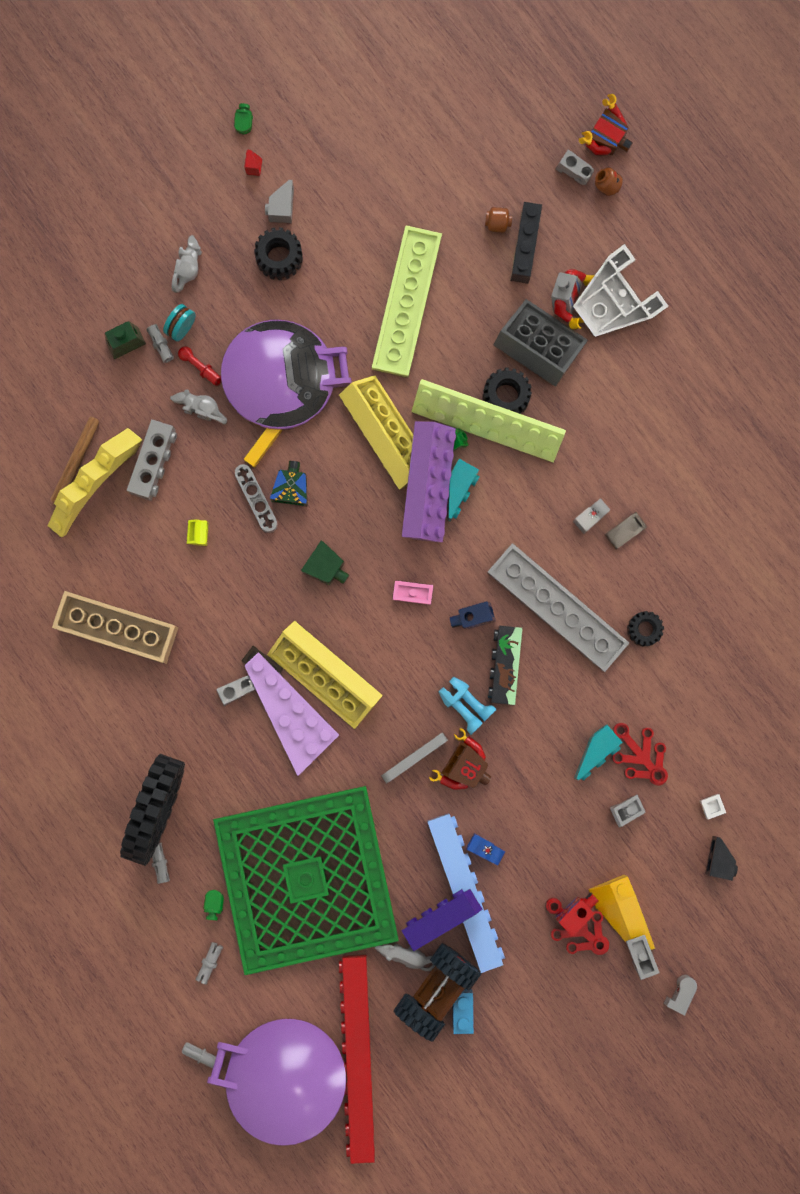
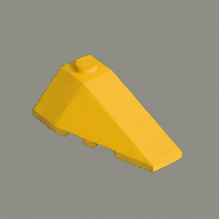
M621 875L588 889L599 900L595 905L597 910L602 913L604 918L625 942L645 935L650 949H655L628 876Z

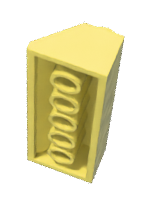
M376 376L352 382L339 394L340 398L399 490L407 487L413 433Z
M296 621L282 632L267 654L354 729L383 696Z

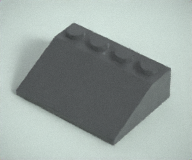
M526 299L502 328L493 345L556 387L588 340Z

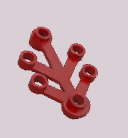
M617 723L613 727V732L618 738L623 739L636 756L623 755L620 752H616L612 755V761L616 764H621L622 762L643 764L648 771H639L633 767H628L624 771L625 777L628 779L635 777L646 778L654 785H663L668 779V773L663 768L664 753L666 751L665 744L656 743L653 749L656 753L654 765L650 760L653 730L651 728L642 729L643 747L641 750L629 735V727L625 723ZM619 727H622L624 730L621 735L617 733ZM645 730L650 731L649 737L644 735ZM658 745L663 746L662 752L657 751ZM617 754L621 756V760L619 762L615 760V756ZM630 769L634 772L632 777H629L627 774ZM656 772L661 774L658 780L654 776Z
M550 898L546 901L545 906L549 913L559 914L563 910L562 904L557 898ZM552 903H557L558 907L556 910L551 909ZM583 908L578 909V914H581ZM593 911L595 914H600V919L597 921L593 917L591 918L594 922V935L588 931L586 923L573 936H583L589 942L575 943L574 941H569L566 944L568 953L575 954L577 951L591 950L596 955H603L608 951L609 941L602 935L601 922L603 915L601 912ZM554 928L551 931V937L555 941L572 937L565 929ZM559 931L560 937L554 938V932ZM598 942L603 943V947L600 949L596 947ZM574 944L575 950L570 951L568 949L569 945Z

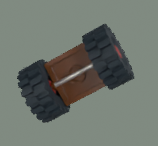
M441 943L430 959L435 967L413 997L405 994L393 1011L405 1025L431 1042L435 1040L445 1026L442 1019L465 988L471 990L482 974L471 962L443 943Z

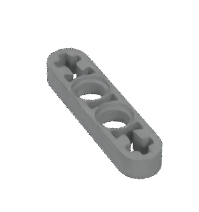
M239 465L235 469V477L259 525L266 533L274 532L278 525L277 520L252 470L247 465ZM244 469V471H249L246 474L249 479V482L247 483L245 482L243 476L239 477V475L241 474L240 470ZM254 485L257 487L255 495L247 493L249 486ZM258 502L265 503L266 508L263 512L255 510V505ZM270 512L267 517L269 521H274L272 528L264 527L266 521L264 517L259 519V516H264Z
M442 732L382 774L381 777L387 784L444 744L448 739Z

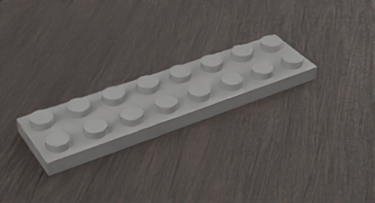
M513 543L487 572L603 672L610 667L629 644L625 638Z

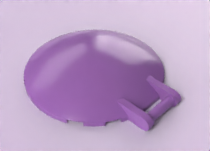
M280 1019L259 1026L250 1032L238 1046L218 1042L217 1056L211 1077H208L207 1083L226 1088L227 1100L234 1117L242 1128L253 1137L273 1145H295L317 1136L335 1118L345 1094L346 1071L342 1056L335 1043L324 1031L315 1025L302 1020ZM227 1051L231 1052L232 1055L225 1080L218 1078Z

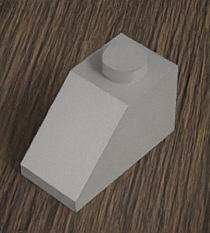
M288 180L269 197V204H265V215H268L269 222L292 223L293 180Z

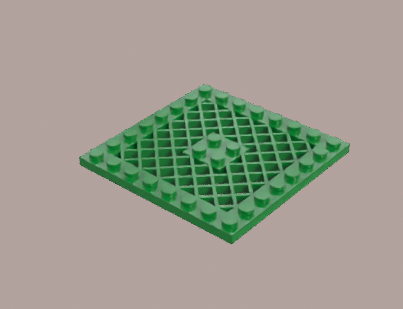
M366 786L213 819L244 975L399 941ZM351 809L352 816L346 813L345 810ZM339 812L334 821L326 816L327 814ZM341 814L351 819L346 828L336 823ZM320 816L315 825L306 820ZM322 818L332 823L327 832L317 827ZM300 821L296 829L287 824ZM353 821L356 835L348 830ZM303 822L313 827L308 836L298 831ZM281 825L277 833L268 828ZM334 825L343 830L338 840L329 835ZM284 826L293 831L289 840L279 835ZM262 829L258 837L250 833V831ZM315 829L324 835L319 844L310 839ZM265 830L274 835L269 845L260 839ZM243 833L240 840L238 841L237 834ZM345 833L355 838L350 847L340 842ZM296 834L305 839L300 848L291 843ZM246 835L255 840L250 849L241 844ZM326 837L336 843L331 851L321 846ZM277 838L286 843L281 852L272 847ZM357 840L360 854L352 850ZM307 841L317 847L312 855L302 850ZM258 842L267 848L262 856L253 851ZM338 844L347 850L342 859L333 854ZM288 846L298 851L292 860L283 854ZM240 847L248 852L243 860ZM319 849L328 854L324 862H322L321 856L314 857ZM269 850L279 855L273 864L264 859ZM350 852L359 858L354 867L345 862ZM300 853L309 858L295 861ZM250 854L259 859L254 868L245 863ZM281 857L289 862L283 864V870L276 866ZM330 857L340 862L335 871L325 865ZM361 860L364 873L356 869ZM261 862L271 867L266 876L257 871ZM342 864L351 869L347 878L337 873ZM244 867L252 871L247 880ZM273 869L282 874L278 883L268 878ZM324 869L332 873L328 882L326 881ZM353 872L363 877L358 886L349 881ZM254 873L263 879L258 888L249 882ZM334 876L344 881L339 890L329 885ZM284 877L286 879L288 890L280 886V883L282 882ZM365 879L369 893L360 888ZM265 881L275 886L270 895L260 890ZM346 883L355 888L350 898L341 892ZM248 886L255 890V893L253 894L251 899L249 895ZM277 888L286 894L281 903L272 897ZM328 888L336 893L331 902L323 897L329 895ZM358 891L367 896L362 905L353 900ZM258 893L267 898L262 907L253 902ZM339 895L348 901L343 910L334 905ZM288 897L290 904L298 902L293 911L283 905ZM317 898L312 906L304 902L305 900ZM369 899L373 913L365 908ZM319 900L329 905L324 914L315 909ZM269 901L279 906L274 915L264 909ZM350 903L359 908L355 917L345 912ZM300 904L310 909L305 918L295 913ZM252 906L260 910L256 915L255 919L253 915ZM331 907L340 912L336 921L326 916ZM281 908L290 913L286 922L276 917ZM312 911L321 917L316 926L307 920ZM362 911L371 916L366 925L357 920ZM262 912L271 918L267 926L257 921ZM342 915L352 920L347 929L338 924ZM292 916L302 921L297 930L288 925ZM323 919L332 924L328 933L318 928ZM374 919L375 925L369 926L372 920ZM273 920L282 925L278 934L269 929ZM304 923L313 928L309 937L299 932ZM354 923H357L358 925L363 927L355 930H350ZM256 925L263 929V932L261 933L259 938L257 935ZM335 927L343 931L330 935ZM285 928L294 933L289 942L280 936ZM316 931L323 935V937L311 939ZM265 932L275 937L270 946L261 941ZM297 935L305 940L292 943ZM277 940L285 944L282 946L273 947ZM260 945L266 949L260 950Z

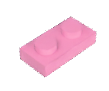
M395 581L393 600L431 605L433 585Z

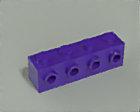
M462 889L452 895L454 899L448 902L446 898L436 904L438 908L434 911L429 908L421 913L422 918L419 920L414 917L406 922L407 927L401 931L413 951L483 910L471 889L465 892Z

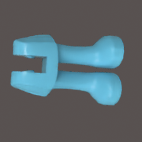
M452 677L449 682L458 692L452 696L443 687L438 691L439 695L448 708L452 706L465 719L467 731L472 735L483 722L473 715L460 700L463 698L484 722L497 709L492 705L484 706L468 691V684L456 677Z

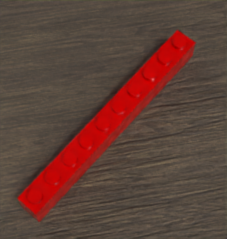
M367 954L343 955L342 961H339V973H343V981H340V993H344V1001L340 1002L341 1014L345 1013V1021L341 1022V1032L346 1037V1042H342V1054H346L344 1067L347 1075L344 1095H348V1103H345L344 1107L345 1116H349V1123L345 1124V1133L350 1138V1144H346V1157H350L351 1164L375 1163Z

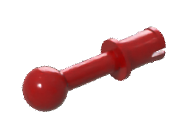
M187 346L179 349L178 357L180 360L189 361L201 371L200 376L202 378L205 377L215 386L220 385L222 382L221 376L212 369L210 364L205 366L193 356L191 348Z

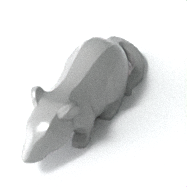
M193 235L188 238L186 250L183 247L179 248L180 259L176 260L172 279V291L175 293L181 292L185 283L194 280L198 275L197 259L198 255L202 254V251Z
M186 389L184 392H179L170 397L174 403L185 405L182 410H185L186 414L191 415L195 412L198 418L207 421L213 419L224 425L227 423V418L219 411L216 401L210 396H196L189 393V390Z
M394 944V946H375V949L388 961L393 960L404 964L408 968L432 971L435 967L433 964L429 968H425V965L431 963L430 959L432 956L425 957L424 953L419 950L413 951L411 947L407 949L399 944Z

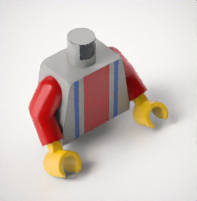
M569 269L565 273L560 272L558 274L551 296L553 312L565 322H569L571 329H581L578 323L584 322L581 317L573 318L572 315L573 305L577 301L582 282L585 286H588L595 276L586 275L576 269Z

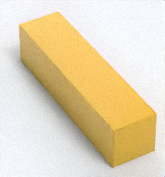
M266 428L246 455L244 461L255 468L282 432V429Z

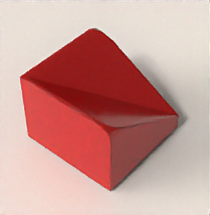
M247 149L244 165L247 175L260 176L262 158Z

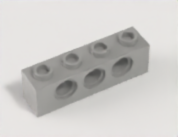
M151 419L127 488L129 494L152 501L153 497H156L159 486H157L158 481L163 478L165 468H163L164 463L169 460L171 455L169 450L171 443L174 444L177 438V433L173 426ZM157 440H164V443L161 447H155V442ZM152 457H157V463L150 465L149 460ZM145 475H151V480L148 483L143 482Z

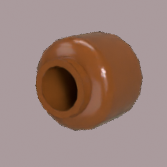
M609 167L598 171L595 176V186L606 196L615 195L620 191L623 182L620 174Z
M492 207L486 213L485 226H488V230L491 232L505 233L507 227L512 225L513 216L509 215L507 208Z

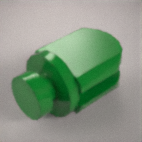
M244 103L239 104V109L236 110L234 116V127L242 135L251 132L253 120L252 112L249 111L250 105Z
M210 890L205 895L203 909L204 912L208 913L206 920L217 921L218 917L216 914H221L223 910L224 896L217 890Z

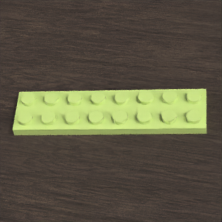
M405 226L372 370L409 377L442 233Z
M423 379L420 381L411 411L553 463L566 432L564 429Z

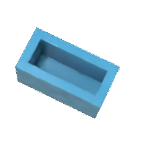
M464 989L452 1006L453 1034H474L472 989Z

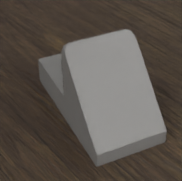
M638 795L610 807L618 827H622L646 813Z
M645 935L626 941L633 960L632 964L640 980L660 973Z

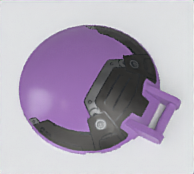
M268 320L256 323L239 333L225 352L221 367V379L225 395L229 403L237 410V413L249 422L251 421L264 428L277 430L298 427L307 423L323 410L333 388L349 386L352 383L351 378H349L346 359L348 354L347 347L327 348L315 333L294 322ZM339 356L341 378L335 377L333 357Z

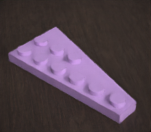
M258 652L245 665V668L298 776L339 734Z

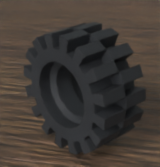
M640 612L630 619L629 625H627V633L630 635L631 641L643 647L655 644L664 634L663 621L654 612ZM641 622H649L652 625L653 631L651 635L643 636L639 633L638 627Z

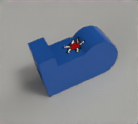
M475 833L466 847L468 851L496 865H499L505 854L504 850Z

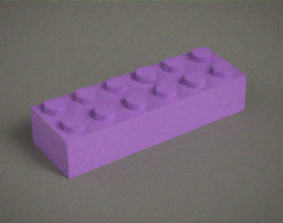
M415 421L402 537L422 541L443 542L456 428L437 422Z

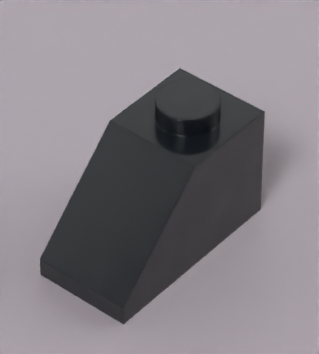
M712 836L705 874L733 881V877H736L738 871L736 860L720 837Z

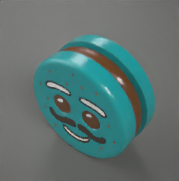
M184 304L178 305L170 313L164 324V334L170 336L176 342L182 340L191 329L196 313Z

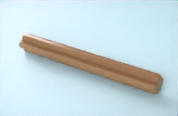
M89 417L52 494V502H55L59 491L71 483L99 424L98 419Z

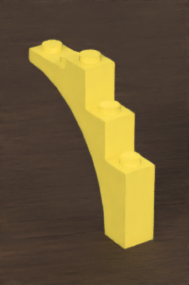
M127 428L102 444L95 459L79 469L74 482L59 491L54 502L56 508L48 523V527L60 537H64L86 502L121 464L137 452L142 439Z

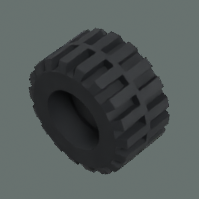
M279 227V230L271 228V232L266 230L264 231L265 235H260L258 237L259 242L256 241L255 243L256 249H254L258 267L266 277L269 275L270 279L274 280L275 277L278 280H282V277L289 279L290 274L294 276L296 269H300V263L303 261L300 241L288 229L286 232L281 227ZM276 247H284L289 250V255L282 261H273L268 257V254Z
M504 368V371L498 369L496 373L493 372L490 378L487 379L483 390V399L490 404L521 414L522 411L526 410L532 394L531 384H528L529 379L527 377L524 378V373L521 371L517 373V369L514 368L512 371H509V368ZM503 385L512 386L517 391L518 398L513 402H503L496 394L497 388Z

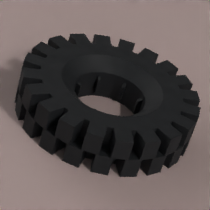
M159 754L148 771V776L144 779L142 790L138 793L136 805L131 811L129 817L131 819L126 826L125 836L121 844V858L144 866L149 863L160 842L161 835L164 833L167 820L170 818L172 806L176 801L177 792L182 782L185 762L163 754Z

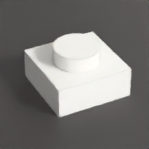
M719 794L700 800L706 819L726 813Z

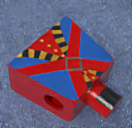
M591 892L583 900L576 897L555 918L573 937L594 916L595 913L591 909L599 900ZM579 908H583L581 914H577Z

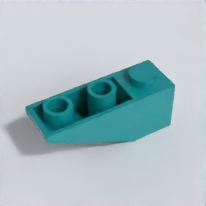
M461 459L457 461L453 468L449 483L448 521L450 522L452 518L456 519L461 511L459 508L461 502L467 501L471 494L468 491L471 485L475 486L480 478L477 475L479 469Z
M608 725L601 727L589 738L574 777L576 780H585L591 775L590 770L595 766L599 768L606 762L604 759L609 754L614 755L621 749L619 745L623 742Z

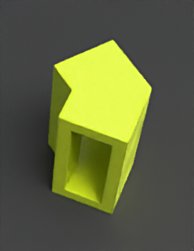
M188 520L187 544L207 546L208 521Z

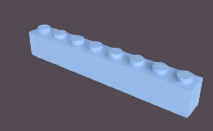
M448 813L428 820L427 822L452 893L454 894L461 889L464 892L471 889L483 909L482 903L485 900L482 892H477L475 884L478 881L475 872L471 873L468 865H471L468 853H463L462 846H465L462 836H457L455 828L458 825L455 816L451 817ZM488 909L481 910L463 922L481 973L502 966V959H505L502 948H497L495 940H498L495 928L491 929L488 922L492 920Z

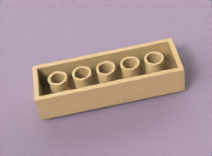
M64 591L52 626L54 629L167 664L179 628L172 624Z

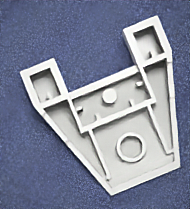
M625 244L608 256L573 305L595 337L651 319L668 307L658 291L641 302L620 272L636 260Z

